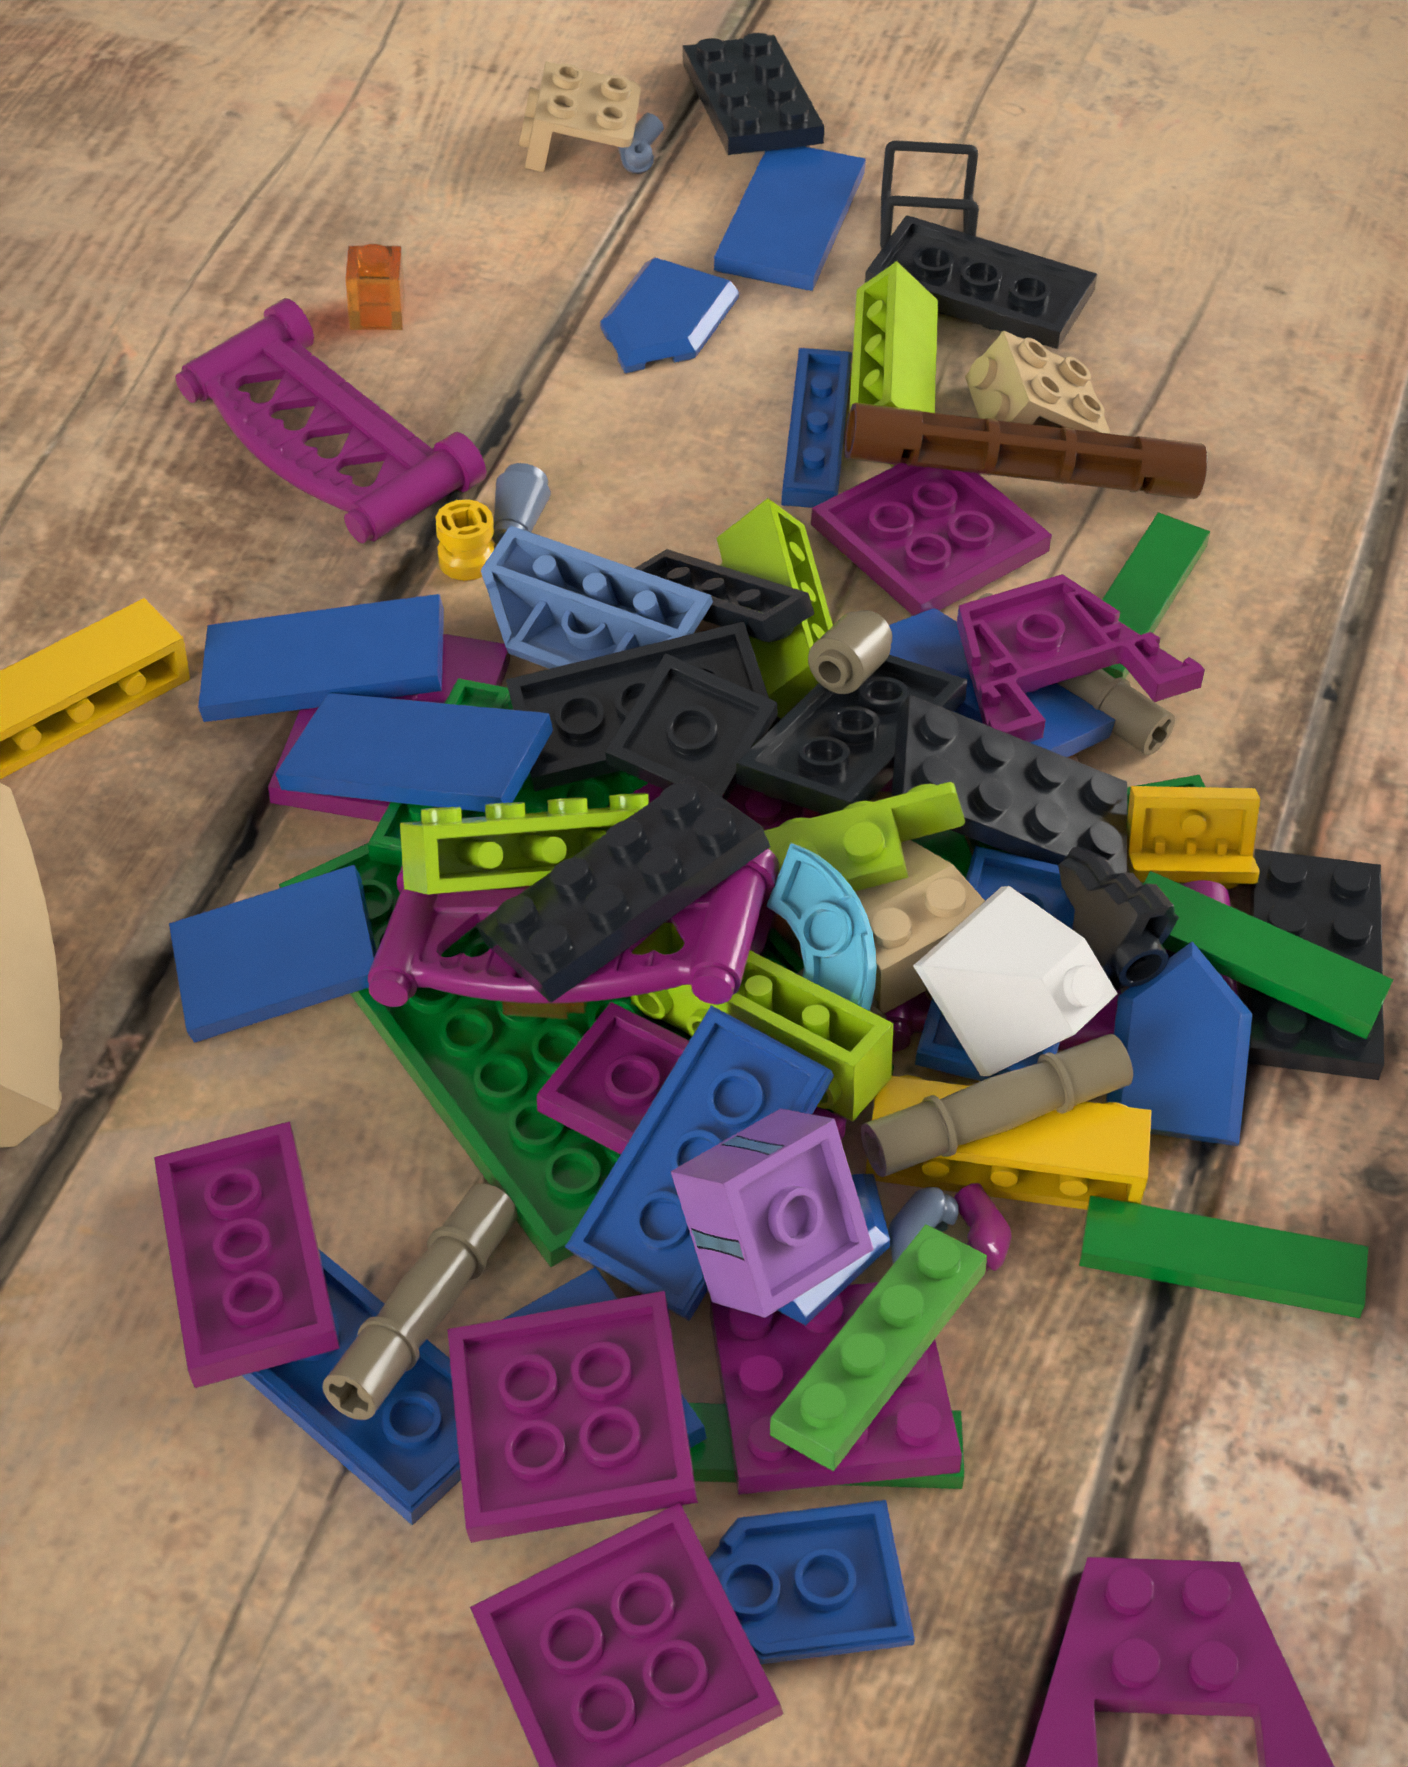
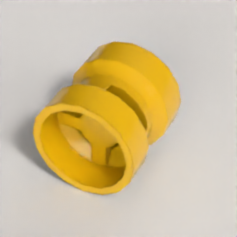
M455 500L447 503L439 509L436 515L437 538L440 541L438 545L439 568L452 579L468 581L483 577L481 568L494 550V543L491 540L494 534L492 512L486 505L474 500Z

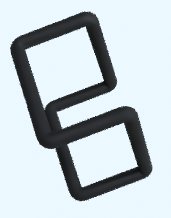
M899 140L891 141L886 145L881 188V248L884 247L891 237L894 206L963 210L964 233L976 236L979 206L973 201L978 161V150L975 146L970 144ZM895 151L968 155L963 199L891 196Z

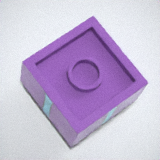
M780 1108L671 1171L707 1288L714 1303L761 1317H767L874 1250L837 1125L833 1118Z

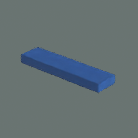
M799 348L781 505L813 508L838 495L852 352Z

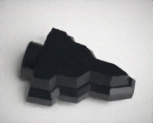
M1072 847L1058 866L1062 888L1075 909L1072 930L1085 938L1116 991L1126 986H1139L1151 981L1164 970L1168 963V954L1162 944L1170 935L1179 919V916L1175 913L1174 905L1156 884L1146 883L1143 885L1133 873H1115L1106 858L1083 847Z

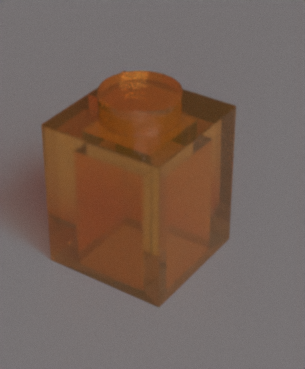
M380 244L348 246L345 281L350 330H403L405 289L402 247L383 246Z

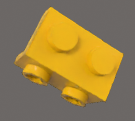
M1131 786L1127 814V866L1130 873H1133L1142 883L1145 882L1150 871L1174 882L1187 883L1207 880L1217 882L1226 889L1234 888L1239 883H1258L1260 870L1253 857L1261 799L1256 789Z

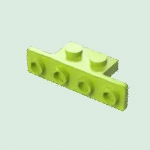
M947 782L939 785H919L905 794L875 802H855L843 810L810 819L794 818L784 822L779 827L764 830L771 846L768 849L778 859L779 872L789 846L792 843L826 860L841 873L854 891H859L908 878L900 842L961 827L965 824L955 785L952 782Z

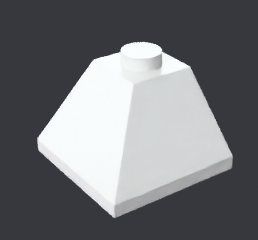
M1010 886L999 888L913 965L981 1076L995 1074L1075 1035L1117 995L1116 990L1085 938Z

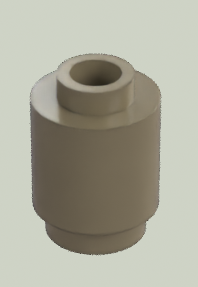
M861 610L845 614L812 645L809 651V667L815 679L823 687L835 693L848 694L857 690L888 658L892 643L890 626L883 617L873 611Z

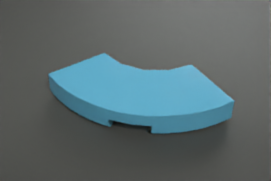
M791 843L767 907L786 919L797 936L804 963L802 977L870 1011L876 985L877 964L873 932L863 905L851 885L830 863L817 854Z

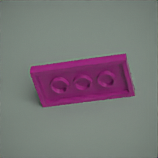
M610 1002L538 1092L537 1111L621 1154L689 1041ZM816 1107L812 1115L835 1119L840 1139L842 1140L845 1136L846 1119L826 1109Z
M290 1121L154 1157L187 1369L194 1388L340 1349L296 1139Z

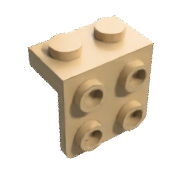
M545 61L540 89L530 87L519 146L528 148L525 168L544 172L552 132L623 148L631 146L640 97V85L620 75H604L582 70L572 64H556Z
M1003 331L983 356L978 357L974 361L970 371L965 376L978 416L981 419L990 418L997 419L998 421L1033 424L1041 416L1066 428L1110 434L1103 415L1105 410L1096 397L1090 381L1091 374L1088 368L1074 357L1067 356L1063 358L1048 351L1035 339H1021Z

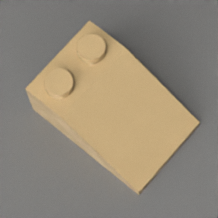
M912 840L900 842L908 878L855 891L868 916L873 932L877 964L876 985L873 997L878 1001V1009L884 1014L928 990L913 965L985 902L953 864Z

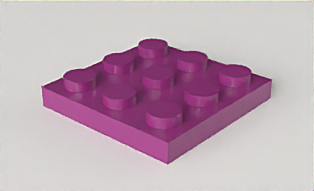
M899 463L813 507L811 512V526L913 616L932 608L940 611L1049 552L1052 534L978 473L918 466L910 467L906 463Z
M879 1282L849 1285L806 1326L779 1311H775L767 1317H761L714 1303L710 1298V1320L723 1402L727 1413L738 1495L960 1473L962 1453L936 1340L931 1343L834 1471L770 1436V1421L773 1414Z
M665 1291L447 1329L465 1526L471 1543L666 1509L679 1502L682 1506L698 1503Z
M680 1502L470 1607L539 1767H683L784 1715L781 1704Z

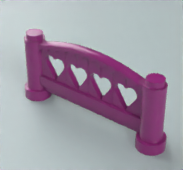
M284 298L266 308L264 318L183 365L182 371L175 376L179 390L189 402L195 403L198 400L206 401L211 398L237 438L270 470L307 494L348 512L344 515L346 527L350 534L362 544L368 540L374 542L456 489L466 492L486 478L487 471L484 460L477 447L467 436L460 432H453L436 443L432 449L383 409H380L378 405L354 386L346 382L345 379L316 356L312 355L307 350L314 343V334L310 322L301 308L288 298ZM281 379L273 397L265 403H255L251 401L250 393L238 390L244 384ZM315 406L307 424L300 430H287L284 428L283 420L271 417L277 411ZM349 433L340 454L334 458H322L318 455L316 447L305 445L312 438ZM384 461L375 482L366 487L354 485L352 476L339 473L346 466Z
M770 849L765 850L664 922L673 923L684 941V946L678 952L664 955L654 950L644 955L632 954V951L655 931L653 930L552 1003H577L616 999L667 990L682 985H692V992L703 1002L716 1005L728 1002L732 995L737 993L740 988L762 903L769 900L772 890L775 888V882L779 874L778 859ZM402 865L397 877V888L400 895L368 974L370 995L377 1002L390 1007L404 1005L409 998L414 996L417 988L426 987L486 1000L516 1003H550L491 948L488 952L478 957H469L464 953H459L453 957L441 956L445 950L476 926L477 923L496 911L504 901L519 895L530 886L423 894L404 889Z

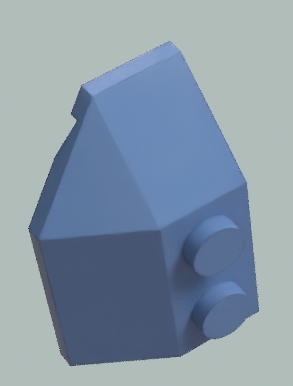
M511 525L481 568L484 583L488 590L508 653L548 669L694 634L713 603L712 597L709 594Z

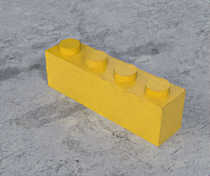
M143 598L0 670V779L191 680L183 636Z
M913 1075L891 1076L888 1083L875 1096L872 1121L922 1103L925 1097L935 1095L941 1099L974 1084L958 1085L928 1081ZM1083 1102L1075 1105L1069 1112L1061 1114L1053 1110L1008 1131L957 1146L956 1153L949 1157L941 1155L885 1177H880L874 1171L867 1158L865 1174H874L875 1181L922 1188L938 1187L941 1190L958 1192L972 1183H980L989 1197L1087 1210L1090 1195L1141 1204L1148 1180L1152 1110L1131 1108L1116 1102L1102 1104Z

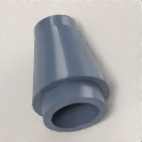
M515 463L508 466L505 472L496 479L494 534L492 536L496 544L499 543L510 525L528 532L533 530L551 496L548 478L539 468L530 464Z

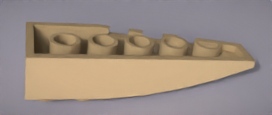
M0 783V1148L17 1146L40 1126L49 1124L59 1112L62 1094L59 1090V1057L62 1051V1039L60 1038V1000L56 955L46 901L31 845L11 788Z

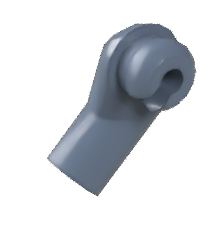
M645 113L636 123L631 146L626 148L618 147L623 167L634 174L645 173L651 168L654 162L651 144L664 130V126L659 118L651 113Z
M926 1187L917 1190L889 1224L888 1232L893 1264L925 1224L941 1232L948 1229V1224H955L959 1208L957 1201L951 1195L944 1194L938 1187Z

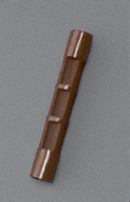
M855 402L851 406L846 427L845 455L850 460L893 465L906 463L910 467L918 466L978 473L979 475L1048 481L1057 484L1091 486L1135 493L1144 491L1146 494L1187 499L1199 497L1207 473V450L1205 445L1201 443L1074 430L1073 428L1066 427L1057 428L998 421L997 419L990 418L981 419L922 412L921 410Z

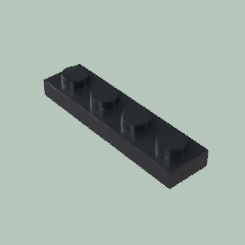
M666 549L635 567L637 570L711 595L713 603L703 617V621L721 627L744 621L748 636L769 643L786 638L793 632L796 625L814 615L809 593L672 550Z

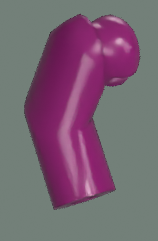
M972 1183L958 1191L954 1199L957 1201L959 1214L970 1228L967 1234L968 1242L965 1244L987 1255L986 1274L990 1269L997 1271L1004 1264L1012 1235L1010 1226L981 1184Z

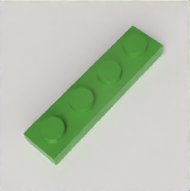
M925 1224L773 1414L770 1421V1436L834 1471L984 1276L987 1255Z

